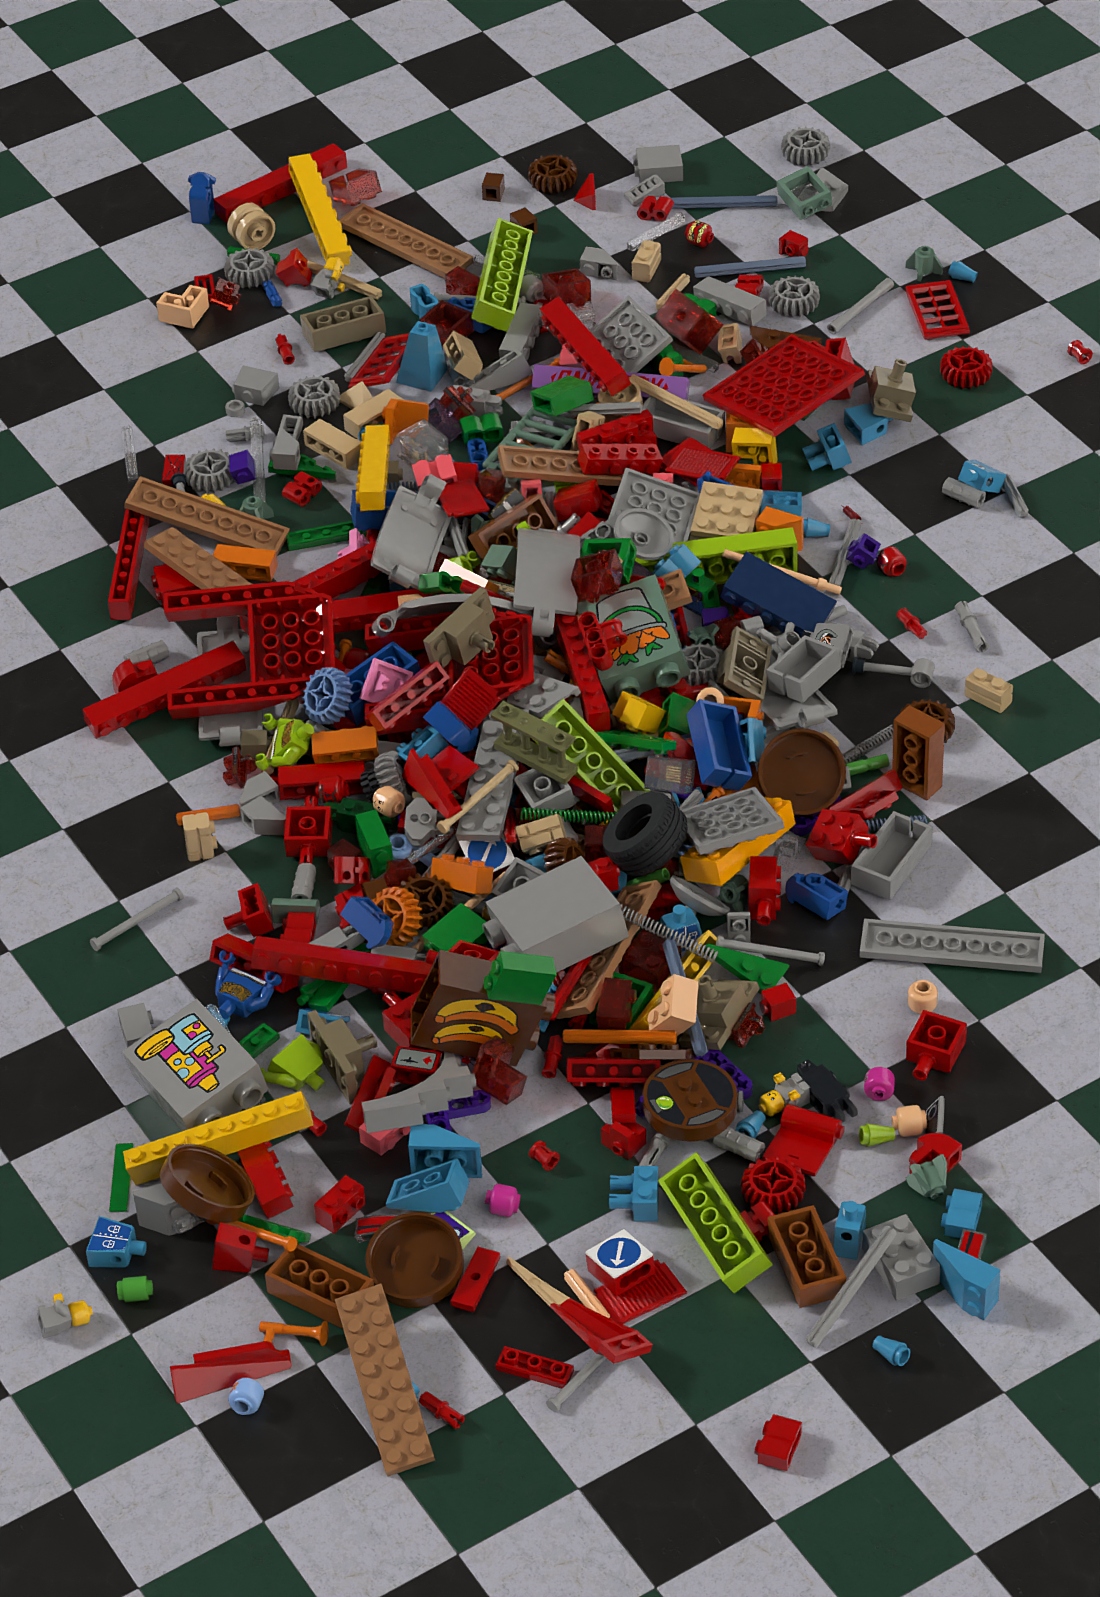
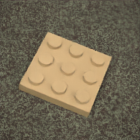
M704 481L691 527V535L714 538L754 532L763 498V490Z

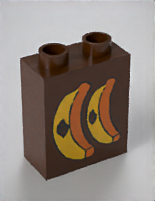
M439 950L410 1010L411 1045L516 1067L525 1049L533 1051L536 1048L540 1034L539 1022L540 1020L549 1021L555 1007V995L547 993L541 1005L488 999L487 990L484 989V978L489 974L493 961Z

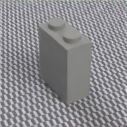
M679 145L636 148V155H633L635 177L639 178V183L655 174L663 182L683 181V164Z

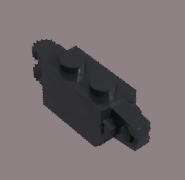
M809 1059L797 1065V1072L810 1087V1103L820 1114L839 1119L842 1123L846 1121L843 1111H846L852 1118L858 1115L856 1106L849 1099V1090L845 1085L840 1084L831 1070L829 1071L823 1064L816 1066Z

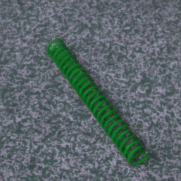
M524 807L521 812V820L523 819L524 811L525 820H527L529 811V820H532V813H534L535 821L538 811V820L541 818V812L543 818H545L546 813L548 817L550 812L551 815H554V813L559 814L560 812L561 818L564 813V822L567 821V814L569 815V822H571L573 812L574 823L576 814L577 822H580V815L582 814V823H584L586 813V823H588L590 815L592 824L593 816L595 815V824H597L599 814V823L601 824L603 815L604 824H606V817L608 815L609 824L611 815L613 818L617 812L609 814L608 811L606 813H600L599 811L596 813L593 811L592 813L585 810L583 813L582 810L580 812L578 810L575 812L571 810L570 812L564 809L561 812L560 809L558 811L556 809L553 811L549 809L548 811L547 808L545 810L542 808L540 810L538 808L536 810L534 808H527L526 810Z

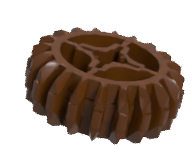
M547 154L546 157L540 156V159H535L531 163L528 170V178L532 188H536L537 191L542 190L543 193L550 192V194L552 192L558 193L559 191L565 192V189H571V186L575 185V181H577V167L573 160H569L568 157L563 158L562 155L556 156L554 154L549 156Z
M921 698L920 702L913 700L912 704H906L905 708H901L902 712L910 705L945 723L944 743H947V740L952 737L955 730L954 714H952L951 708L946 707V704L940 705L939 700L932 702L931 699L924 701Z
M570 837L555 839L544 850V861L546 862L544 867L547 869V872L580 856L586 862L588 860L585 858V852L581 850L580 844L577 845V842Z
M417 873L415 879L409 876L408 882L402 881L401 887H399L413 893L414 899L419 900L417 907L422 908L419 916L423 917L419 920V924L422 926L419 928L420 932L423 927H427L429 930L431 925H435L454 907V902L452 901L453 893L450 892L449 885L444 886V879L437 881L438 877L436 874L429 878L428 873L425 874V877H421ZM437 895L442 900L439 907L434 902Z

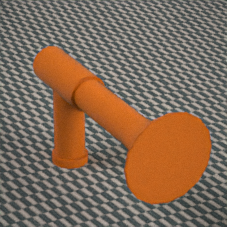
M665 357L659 364L660 373L664 376H671L675 371L705 373L707 370L706 365L694 364L683 359V364H674L672 359Z
M261 1321L259 1331L265 1332L263 1341L271 1343L275 1334H291L313 1337L320 1341L321 1346H324L328 1339L329 1326L327 1321H324L322 1325L317 1327Z

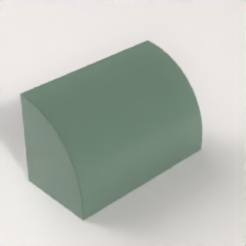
M273 898L271 903L273 923L283 924V919L287 918L288 912H315L318 925L320 913L318 899Z

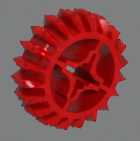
M954 347V350H948V353L943 355L940 362V373L943 380L948 381V385L954 384V387L960 386L962 389L964 387L971 389L972 386L978 388L979 384L984 385L985 381H989L993 369L992 359L989 358V354L985 353L984 350H978V347Z
M777 1156L774 1159L766 1157L765 1161L757 1159L756 1164L750 1163L748 1169H745L743 1173L741 1193L746 1203H750L751 1207L764 1201L772 1211H777L778 1214L782 1210L789 1212L791 1207L796 1208L798 1202H802L805 1192V1177L800 1167H796L794 1162L788 1163L786 1158L782 1161Z

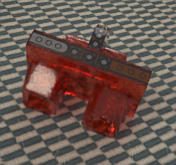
M451 385L443 390L444 394L439 401L446 408L453 402L458 408L452 414L458 421L476 412L470 404L474 401L470 396L473 391L470 387L465 390L462 386H459L456 390Z
M239 746L232 748V755L223 758L224 766L227 769L226 772H223V779L228 786L237 783L242 789L247 781V774L257 769L255 763L257 760L251 755L243 757L240 754Z
M748 1003L728 1037V1040H735L740 1048L746 1046L751 1036L754 1034L761 1035L765 1030V1024L762 1022L763 1017L759 1016L755 1011V1003Z

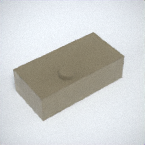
M372 296L300 315L303 336L314 352L350 342H359L362 339L375 336L377 332L386 333L384 312Z

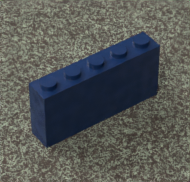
M747 551L725 583L720 598L724 599L727 603L739 607L747 614L760 616L764 623L770 624L782 633L785 632L786 624L792 622L795 625L794 632L800 638L804 630L814 632L817 623L828 621L837 603L835 599Z

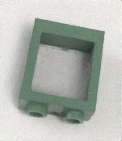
M809 166L776 181L778 195L800 220L832 205L831 191Z

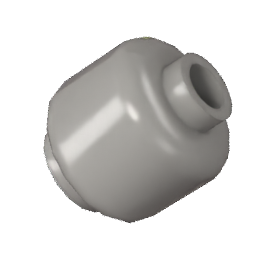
M532 274L523 276L519 295L525 296V300L530 303L540 300L545 292L544 283Z

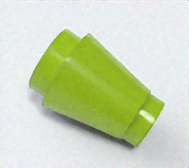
M869 1123L859 1127V1141L861 1145L869 1147L895 1140L894 1127Z

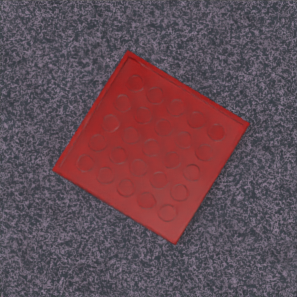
M791 334L705 392L703 398L704 401L775 437L863 377L865 372L864 369Z

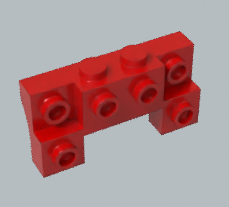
M646 409L641 411L640 414H631L576 433V441L579 451L582 444L657 445V435L653 432V415Z

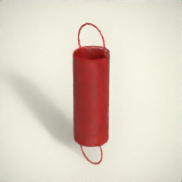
M842 506L843 512L851 520H861V517L849 506Z

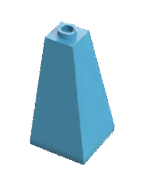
M418 321L409 333L397 376V383L432 392L448 370V365L436 325Z

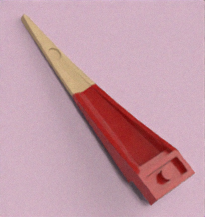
M507 1257L506 1263L596 1354L605 1356L615 1364L651 1352L653 1344L637 1330L607 1318L578 1303L535 1276L511 1257Z

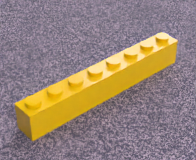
M310 153L289 157V173L325 262L330 257H339L344 265H349L352 249L350 245H347L346 234L342 233L341 222L337 221L336 209H332L331 197H327V188L325 184H322L321 173L317 172L316 161L312 160Z
M389 425L365 426V433H361L362 441L356 483V504H360V511L385 510L390 454Z
M302 1091L146 1143L123 1151L126 1170L136 1186L160 1178V1169L170 1151L176 1146L197 1144L228 1155L313 1126L310 1107Z

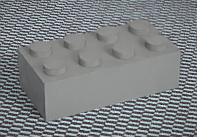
M649 396L642 407L643 410L648 409L653 415V432L657 435V438L680 444L688 437H691L711 449L716 443V439L725 430L724 410L686 400L723 419V426L717 430Z
M893 811L875 835L877 836L876 847H865L852 864L851 885L891 900L932 846L933 826L914 820L912 838L911 818Z

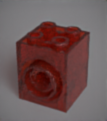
M677 289L669 296L668 300L653 318L659 325L700 356L723 327L720 321Z

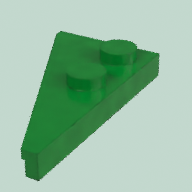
M300 454L301 458L297 470L273 469V461H270L268 465V473L296 476L302 471L314 478L336 480L337 477L336 471H333L330 467L324 466L322 468L316 465V460Z
M708 943L703 952L705 953L707 948L710 947L707 954L709 956L711 950L714 949L711 956L712 959L715 952L718 951L715 961L741 981H757L760 987L758 990L759 994L763 990L776 986L789 968V965L786 963Z
M246 1214L237 1220L284 1237H295L299 1245L301 1242L309 1243L311 1233Z

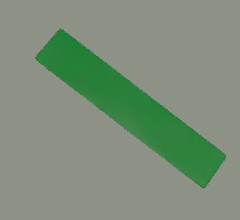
M119 1143L115 1146L109 1212L127 1211L130 1175L126 1170L123 1151L132 1149L133 1143Z

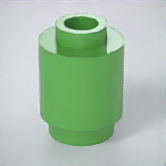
M147 1276L123 1278V1281H117L119 1301L149 1300V1295H153L152 1280H148Z

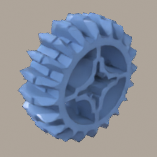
M322 667L321 670H315V675H310V681L306 682L307 687L303 690L305 696L301 698L305 701L302 707L306 709L305 714L309 716V719L319 724L329 725L334 724V722H340V717H345V710H350L348 705L350 702H353L350 699V696L353 694L350 689L353 685L349 682L350 678L346 676V673L337 668Z

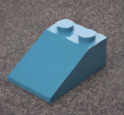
M763 490L760 514L768 506L801 517L802 492Z
M746 718L740 721L749 765L755 764V766H758L765 749L766 727L763 726V721Z
M420 1124L410 1127L408 1147L411 1174L457 1158L468 1178H482L479 1143L437 1125Z
M456 1158L394 1180L386 1206L392 1209L442 1213L447 1210L455 1211L462 1206L470 1181L459 1160Z
M936 1239L933 1245V1255L940 1264V1283L962 1310L971 1316L985 1320L999 1301L1001 1270Z

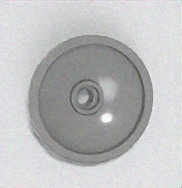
M643 508L628 509L618 516L614 524L615 538H631L637 548V558L645 560L660 559L667 555L673 546L674 535L670 525L663 517L653 511Z
M674 875L670 878L671 886L677 898L686 905V908H691L695 915L698 912L707 916H723L730 911V908L698 886Z

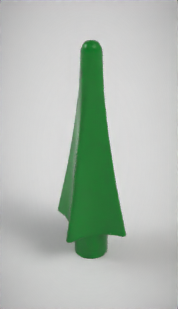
M316 979L299 988L301 996L297 998V1003L301 1006L306 1002L309 1003L325 979Z

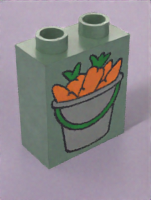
M655 574L577 603L579 615L591 611L595 613L599 623L610 619H620L623 625V633L627 635L628 640L624 645L610 650L614 661L611 668L604 671L597 669L600 681L611 704L618 702L622 691L639 697L641 693L659 686H674L681 678L691 675L666 598Z

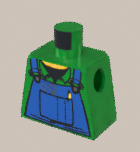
M696 568L685 577L693 602L682 607L701 616V609L720 607L717 584L715 581L705 577L703 569Z

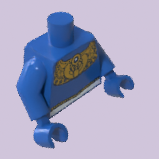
M221 951L219 959L223 964L222 967H219L215 987V995L220 1006L217 1010L219 1016L223 1019H228L233 1013L245 1018L251 1013L265 1008L274 992L273 987L280 985L282 981L281 976L275 975L273 971H267L265 980H262L235 967L228 969L229 965L235 962V956L231 952L229 959L225 960L226 951Z

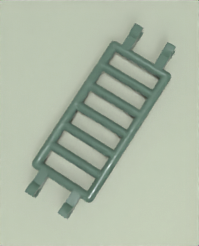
M532 406L499 445L535 448L514 442V438L518 437L553 447L552 449L561 450L573 437L577 420L562 415L552 416L534 410ZM536 416L571 427L565 430L531 419ZM527 426L561 436L562 438L558 441L525 432L522 429ZM498 446L482 464L486 469L480 472V476L484 477L480 482L481 486L488 487L493 477L498 472L502 473L500 464L494 463L497 458L499 459L497 453ZM510 478L508 480V484L512 485L509 489V494H512L515 490L519 492L521 479L523 478Z

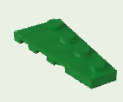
M625 729L597 732L608 746H618V744H621V748L634 749V747H638V751L649 752L653 749L655 754H667L668 750H676L677 741L653 737L652 735H641L639 732L631 733L629 732L630 730Z

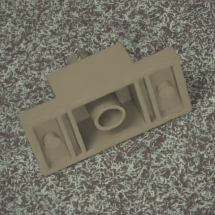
M896 359L893 369L874 366L873 370H868L866 379L873 414L911 422L913 417L911 405L916 390L912 374L904 372L907 366L906 361Z
M483 587L477 589L423 640L430 663L438 661L443 668L454 659L465 666L481 650L490 653L489 649H494L495 642L492 640L493 636L489 625L495 619L486 589Z
M736 626L732 631L730 645L720 657L716 681L721 684L720 688L729 696L734 691L746 699L761 700L762 702L765 695L766 670L769 668L772 646Z
M709 975L701 976L697 980L699 981L696 1012L707 1049L721 1050L745 1009L760 989L757 981L718 979L715 982L712 981ZM685 1030L679 1039L681 1047L693 1048L688 1030Z
M316 1010L308 1012L310 1039L320 1046L322 1061L350 1105L353 1103L359 1089L357 1082L361 1081L364 1077L362 1052L378 1047L376 1038L371 1033L356 1040L342 1018L327 1024L326 1019L320 1017Z

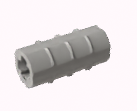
M948 477L942 487L943 494L957 499L959 502H964L976 508H980L984 503L985 491L976 489L960 480Z
M160 640L124 655V661L130 659L132 664L150 659L152 663L160 662L162 659L169 657V650L165 642Z
M301 863L295 873L296 877L293 881L294 886L291 899H311L313 886L316 881V867L311 863Z
M729 1127L715 1136L713 1140L715 1145L722 1147L724 1150L731 1151L755 1163L757 1159L762 1157L765 1149L763 1142Z

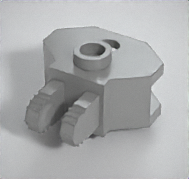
M416 797L406 807L405 836L412 846L422 847L431 837L435 838L436 835L453 834V828L449 827V831L446 834L438 829L437 822L444 821L446 818L441 813H438L437 809H432L425 798Z

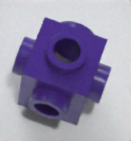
M864 533L857 540H852L847 548L849 553L846 559L864 569L867 565H872L876 561L881 543Z

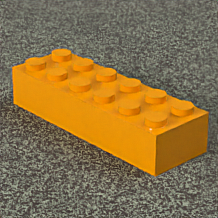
M764 797L784 823V829L778 830L774 834H765L758 836L752 841L739 842L733 847H723L711 854L700 855L694 846L689 848L680 857L685 881L717 886L725 884L750 863V856H758L796 824L791 801L782 800L781 798Z

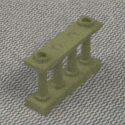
M504 700L491 713V718L503 723V732L493 742L495 749L564 785L578 771V766L567 760L565 751L575 741L574 736ZM512 729L520 732L521 736L512 732ZM530 738H532V739L538 741V744H539V745H537V744H535L534 742L530 741ZM548 747L555 750L557 754L549 751Z

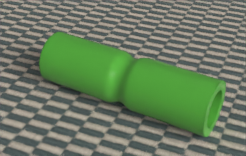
M887 754L845 764V766H849L850 776L890 765Z
M662 868L628 881L627 886L653 880L663 883L670 879V874L666 868Z

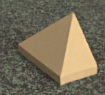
M363 381L341 394L340 403L350 409H354L373 397Z

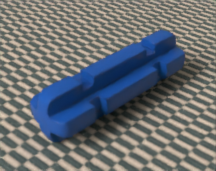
M271 280L263 281V289L274 307L281 306L282 299Z

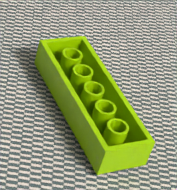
M564 699L559 701L541 718V720L575 737V741L565 751L566 759L578 766V771L574 776L612 799L615 812L621 809V790L651 791ZM548 747L549 751L557 754L555 750Z
M697 1152L658 1180L714 1269L733 1293H736L773 1265L708 1164Z

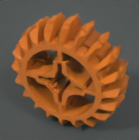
M399 887L385 888L382 892L376 893L377 898L371 900L393 921L392 932L386 945L403 947L407 943L412 942L413 937L419 935L417 929L422 927L419 924V920L423 918L419 916L422 908L417 907L419 900L414 899L413 893Z

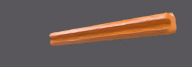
M565 1029L563 1031V1041L565 1043L676 1044L677 1033L674 1030Z

